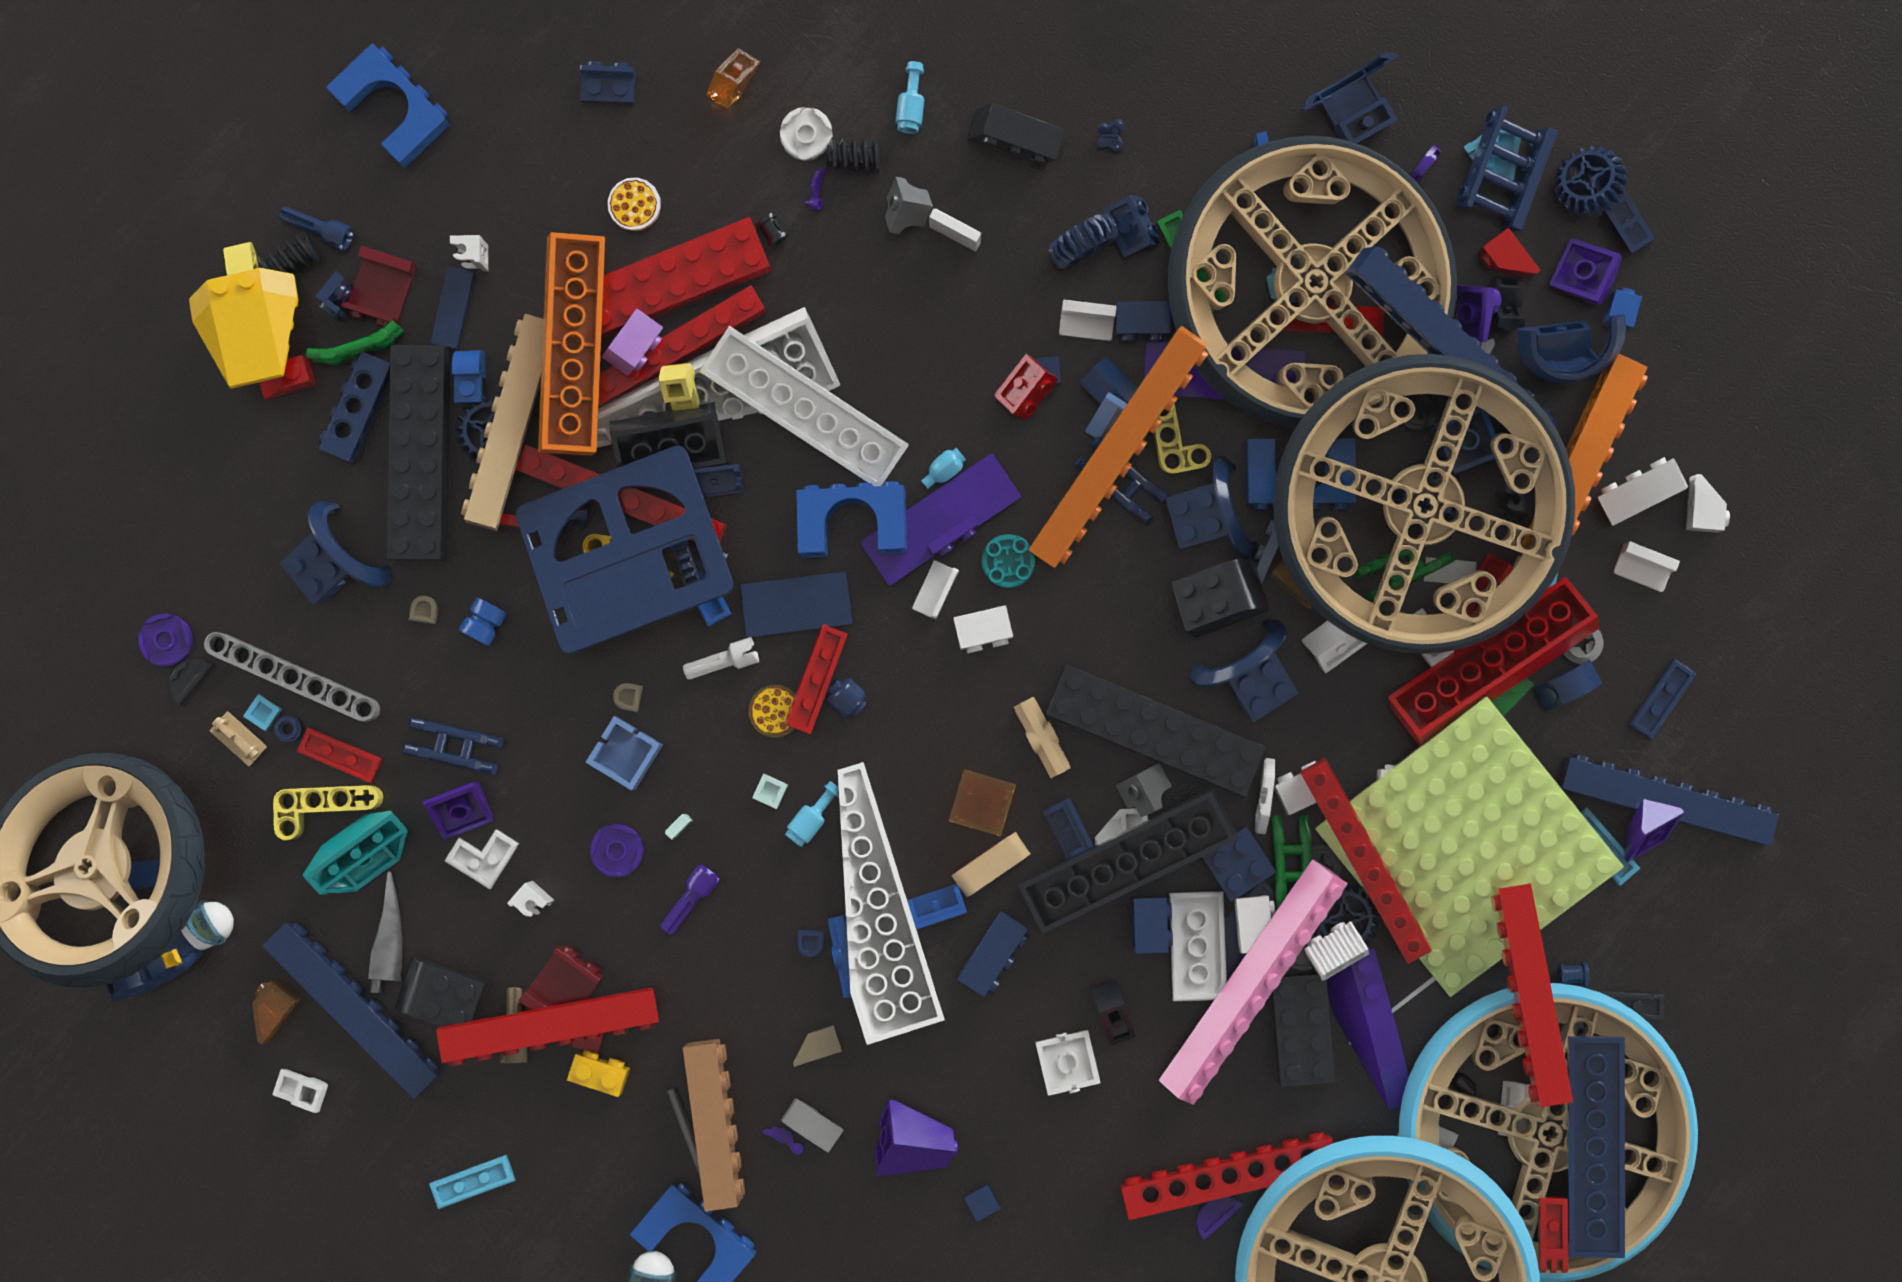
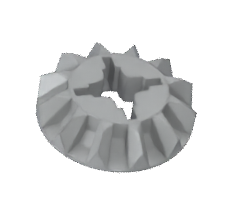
M1599 629L1585 638L1592 641L1584 645V651L1580 647H1572L1564 652L1566 659L1576 664H1582L1588 660L1592 662L1597 659L1603 649V637Z

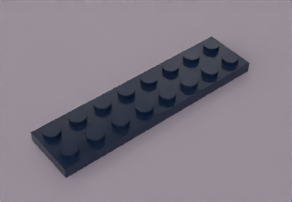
M1568 1036V1076L1573 1102L1568 1103V1256L1625 1258V1038L1615 1036Z

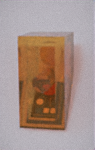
M738 48L715 71L706 95L716 103L729 108L741 96L761 61Z
M276 980L269 981L268 983L263 982L254 993L257 998L252 1005L257 1041L260 1044L269 1042L300 1000L299 997Z

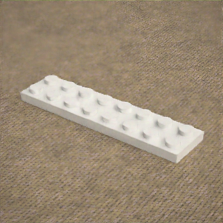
M731 326L727 328L699 371L868 483H872L873 486H882L909 446L908 443Z

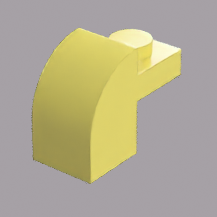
M690 363L661 367L659 376L660 388L664 402H670L673 411L699 408L700 400L694 382L695 372Z

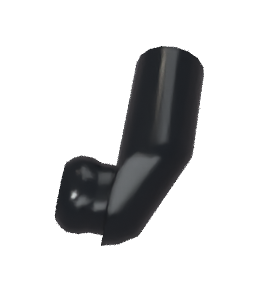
M1456 1072L1450 1084L1459 1092L1476 1097V1084L1466 1074ZM1470 1102L1464 1107V1110L1469 1111L1476 1109L1474 1102Z

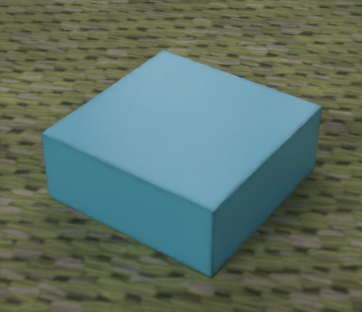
M258 694L243 717L264 731H268L282 711V708L261 694Z

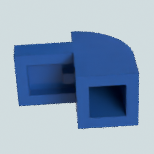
M482 350L455 351L452 359L454 402L456 404L481 403L483 397L482 379H486L485 352Z

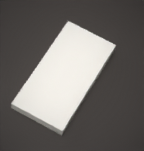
M1223 891L1169 893V903L1172 905L1170 930L1173 932V946H1171L1173 1001L1215 1000L1227 983Z

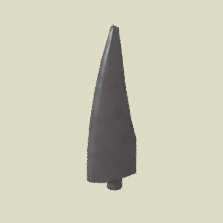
M387 872L383 912L370 957L368 979H371L370 992L381 993L382 980L401 981V918L391 872Z

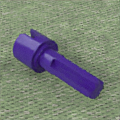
M697 865L686 881L687 890L661 924L662 930L669 935H673L700 897H708L720 878L707 867Z

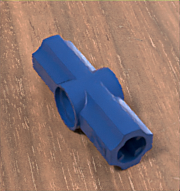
M846 915L828 918V926L833 943L831 948L834 965L839 973L843 997L848 998L852 996L850 993Z

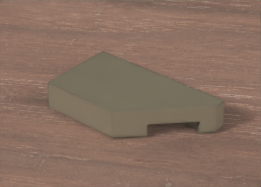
M834 1025L808 1033L793 1062L794 1067L842 1051Z

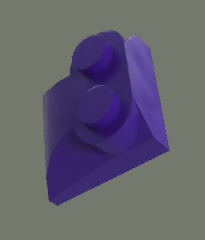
M1571 237L1549 286L1583 299L1589 305H1600L1606 299L1613 285L1622 257L1619 253Z
M1457 285L1454 319L1463 326L1462 330L1468 336L1474 337L1479 342H1487L1492 314H1495L1501 306L1499 291L1491 287Z

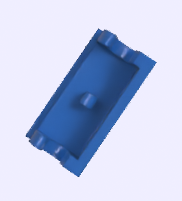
M957 884L907 900L916 929L967 913Z

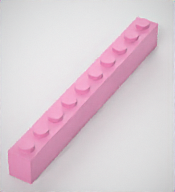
M1312 859L1159 1079L1177 1098L1194 1105L1197 1099L1202 1096L1203 1090L1218 1073L1220 1066L1227 1056L1232 1053L1240 1037L1248 1030L1254 1017L1264 1007L1266 1000L1273 990L1278 987L1284 974L1294 964L1298 954L1305 944L1310 941L1312 934L1319 924L1326 918L1328 911L1335 901L1341 897L1348 883L1324 865Z

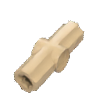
M1032 697L1015 706V713L1026 730L1025 735L1035 754L1039 755L1050 778L1070 769L1069 762L1058 744L1059 739L1050 722L1046 721L1035 698Z

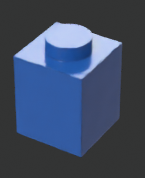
M1616 289L1610 294L1602 324L1609 326V316L1625 314L1626 331L1632 329L1635 325L1642 296L1635 295V291L1632 289Z

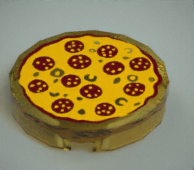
M769 685L761 688L753 695L749 704V718L753 727L759 733L768 737L780 738L790 734L794 728L786 726L784 723L795 693L782 685Z

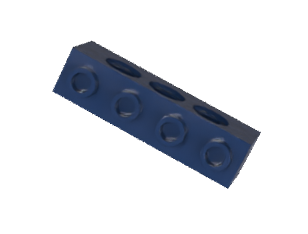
M361 351L360 356L354 358L350 368L353 371L350 379L343 383L340 390V395H342L338 405H334L330 412V425L327 430H323L319 438V444H321L319 449L351 464H354L390 382V363ZM370 376L372 380L371 385L366 389H361V379ZM359 400L361 408L357 413L352 414L349 409L350 404L353 401ZM344 425H349L350 434L345 438H340V428Z

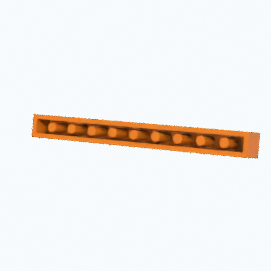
M1183 326L1177 330L1029 548L1030 552L1054 568L1059 562L1065 564L1073 552L1069 549L1073 541L1075 540L1079 543L1087 532V529L1084 528L1086 522L1089 519L1094 521L1102 510L1099 503L1104 497L1109 500L1117 488L1113 484L1117 477L1120 475L1124 478L1131 468L1132 464L1128 461L1135 453L1139 456L1148 443L1143 440L1147 433L1150 431L1154 434L1163 421L1159 418L1162 411L1165 409L1169 412L1178 399L1174 396L1179 387L1185 389L1193 377L1189 373L1195 364L1200 367L1209 354L1205 351L1208 346L1205 341Z

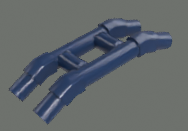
M1096 437L1091 444L1097 449L1103 440L1100 437ZM1079 457L1074 465L1082 471L1088 462ZM1131 466L1126 475L1133 481L1124 492L1116 488L1111 497L1145 524H1149L1153 516L1133 501V496L1142 487L1151 496L1166 504L1165 498L1170 497V495Z
M410 718L409 728L437 734L434 750L404 744L402 754L493 775L496 774L498 769L496 764L473 759L470 756L473 743L501 748L504 743L503 738ZM447 737L463 740L460 756L444 752Z

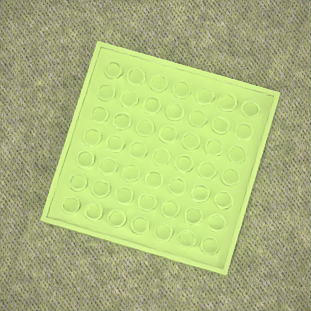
M1487 696L1350 800L1431 944L1432 952L1419 959L1450 997L1502 959V950L1505 949L1503 938L1500 939L1497 933L1496 924L1500 920L1498 911L1495 912L1493 910L1491 896L1495 895L1494 889L1531 883L1541 930L1624 867ZM1324 820L1315 827L1316 831L1357 882L1364 887L1327 820Z

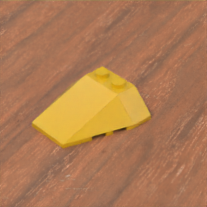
M256 268L206 280L189 298L192 322L229 387L232 389L283 377L290 346L288 344L290 330H293L294 310L298 305L295 276L290 273Z

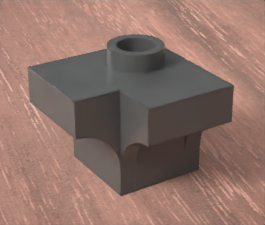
M895 177L887 195L888 209L884 216L889 232L900 234L908 226L924 227L933 207L927 190L910 185L905 178Z
M1160 763L1116 785L1127 808L1135 806L1140 817H1144L1162 808L1161 796L1165 790L1172 787Z

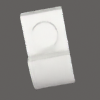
M281 1069L272 1095L290 1101L292 1105L318 1113L320 1112L328 1084L314 1077L309 1078L287 1069Z

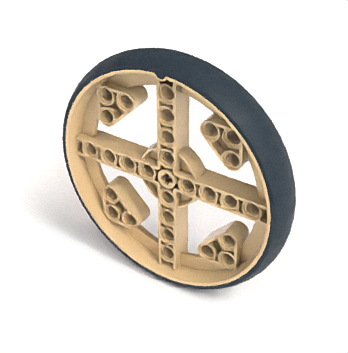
M1299 136L1271 141L1256 146L1223 165L1205 182L1187 207L1176 231L1168 266L1169 304L1176 331L1183 326L1208 344L1205 351L1209 354L1200 367L1196 364L1194 365L1199 374L1218 394L1241 411L1259 420L1295 429L1311 406L1331 387L1343 380L1342 371L1333 365L1291 363L1279 369L1276 375L1277 384L1261 377L1245 365L1294 318L1306 323L1326 321L1365 366L1379 362L1381 357L1390 359L1406 355L1428 354L1408 333L1398 350L1394 352L1349 301L1353 281L1345 274V271L1363 248L1372 247L1398 223L1409 242L1414 257H1404L1394 264L1408 266L1410 269L1408 278L1414 283L1424 285L1427 288V296L1432 301L1441 304L1445 309L1444 312L1454 319L1457 301L1455 258L1446 227L1427 194L1412 177L1385 156L1365 146L1332 137ZM1313 164L1320 166L1322 176H1318L1313 172ZM1291 177L1284 184L1283 193L1292 202L1336 204L1348 196L1350 184L1373 196L1380 204L1333 248L1315 243L1300 245L1254 191L1271 182ZM1294 182H1299L1302 185V194L1294 190ZM1331 184L1339 188V196L1332 194L1330 190ZM1237 197H1243L1246 200V209L1238 206ZM1385 207L1392 209L1394 213L1393 219L1386 216ZM1231 214L1276 264L1277 268L1273 282L1276 300L1227 345L1215 323L1211 309L1221 310L1234 300L1236 253L1227 244H1221L1213 250L1212 247L1219 229L1227 216ZM1255 217L1263 219L1265 223L1264 229H1260L1255 225ZM1367 224L1374 228V237L1367 234ZM1273 237L1281 239L1282 249L1274 247ZM1347 242L1355 245V254H1351L1347 250ZM1217 252L1225 255L1226 264H1220L1216 260ZM1291 257L1299 260V269L1292 267L1290 263ZM1329 259L1336 263V272L1328 268L1327 262ZM1197 270H1203L1206 273V282L1198 280ZM1312 279H1315L1317 284L1312 288L1309 283ZM1215 290H1220L1224 293L1225 300L1223 303L1215 299ZM1290 295H1295L1298 298V307H1293L1290 304ZM1327 297L1335 301L1336 306L1334 310L1326 305ZM1271 312L1279 316L1280 322L1278 325H1274L1270 321ZM1345 317H1348L1352 320V330L1347 329L1345 327ZM1252 330L1260 334L1261 339L1259 343L1252 341L1250 337ZM1363 337L1368 338L1371 343L1369 350L1362 346L1361 341ZM1232 348H1237L1241 352L1240 361L1232 358ZM1288 370L1295 373V383H1290L1287 380L1286 373ZM1325 372L1329 373L1333 378L1331 386L1327 385L1323 380ZM1306 390L1313 394L1314 400L1312 404L1304 399V392ZM1378 392L1372 393L1368 398L1369 405L1372 408L1380 406L1382 396ZM1365 418V419L1361 420L1360 423H1362V422H1364V421H1367V420H1370V419Z
M1435 354L1406 355L1371 364L1350 374L1325 392L1305 413L1285 447L1277 472L1273 501L1274 525L1284 563L1302 595L1314 609L1331 624L1362 642L1382 649L1415 654L1442 653L1478 644L1499 634L1524 616L1544 595L1564 561L1572 536L1576 508L1575 485L1566 448L1557 429L1539 404L1519 385L1487 366L1463 358ZM1378 392L1382 396V403L1380 406L1372 408L1368 403V398L1372 393ZM1412 394L1449 396L1425 463L1402 470L1392 480L1325 457L1337 436L1352 421V428L1357 436L1364 439L1373 438L1407 422L1413 417L1415 412L1414 404L1403 396ZM1460 394H1466L1469 398V404L1464 409H1459L1456 406V398ZM1403 401L1408 406V412L1406 415L1398 417L1394 412V407L1398 402ZM1476 406L1495 417L1510 432V434H1496L1491 440L1490 448L1511 490L1524 494L1531 491L1534 487L1535 514L1532 529L1465 506L1463 490L1451 472ZM1368 418L1372 421L1373 427L1369 433L1363 434L1359 430V423L1361 420ZM1451 420H1456L1459 423V430L1454 435H1449L1446 431V425ZM1503 438H1508L1511 442V448L1506 453H1501L1498 450V443ZM1441 446H1447L1450 450V455L1446 460L1440 461L1436 455L1437 450ZM1530 447L1535 448L1537 453L1535 460L1526 462L1524 459L1525 450ZM1320 461H1325L1328 465V471L1323 476H1317L1314 473V466ZM1346 470L1352 471L1354 475L1352 483L1348 485L1341 484V473ZM1431 472H1438L1440 482L1436 486H1429L1427 476ZM1524 473L1527 477V483L1525 486L1517 488L1514 484V478L1516 475ZM1376 479L1380 485L1379 490L1374 494H1368L1365 488L1367 482ZM1316 480L1383 504L1386 522L1397 535L1373 603L1355 593L1339 577L1353 575L1358 566L1357 559L1339 522L1331 516H1323L1314 524L1313 496ZM1398 488L1403 489L1405 492L1404 500L1400 503H1394L1391 498L1392 492ZM1424 498H1427L1430 507L1428 510L1424 508V512H1421L1418 502L1419 500L1424 501ZM1447 507H1454L1456 509V517L1451 521H1445L1443 518V512ZM1473 516H1480L1482 519V525L1477 530H1471L1469 527V521ZM1325 522H1332L1335 525V531L1330 536L1321 534V526ZM1418 523L1421 526L1420 535L1415 538L1409 537V526ZM1499 525H1506L1508 533L1503 539L1495 537V530ZM1455 530H1459L1523 553L1510 574L1497 587L1496 580L1491 574L1484 570H1477L1438 588L1433 595V602L1444 613L1427 615L1400 613L1424 545L1439 543L1448 538ZM1526 534L1533 536V544L1529 548H1523L1520 543L1521 538ZM1319 547L1323 548L1326 552L1325 558L1319 562L1313 561L1311 557L1312 551ZM1404 549H1409L1412 553L1410 561L1400 563L1398 554ZM1341 557H1349L1351 559L1349 569L1344 571L1338 569L1337 562ZM1393 575H1400L1402 577L1401 586L1396 589L1390 588L1389 579ZM1486 576L1489 581L1487 588L1477 590L1475 585L1477 579ZM1445 593H1452L1454 598L1452 604L1447 607L1440 604L1441 596ZM1386 600L1391 601L1393 604L1391 612L1388 614L1380 613V604ZM1471 602H1477L1479 611L1475 615H1467V605Z

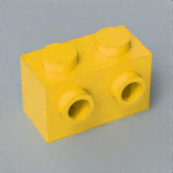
M589 1050L579 1051L575 1054L567 1081L616 1097L622 1094L630 1071L629 1067L624 1066L625 1063L623 1061L609 1058V1061L598 1058V1053Z

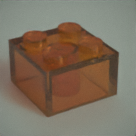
M964 769L949 821L1001 836L1016 784Z

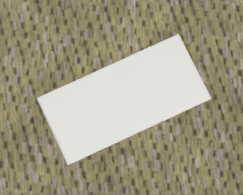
M1426 557V563H1425V564H1427V563H1429V562H1431V561H1433V560H1435V559H1437V558H1429V557ZM1455 560V562L1425 576L1424 581L1453 582L1476 571V562Z

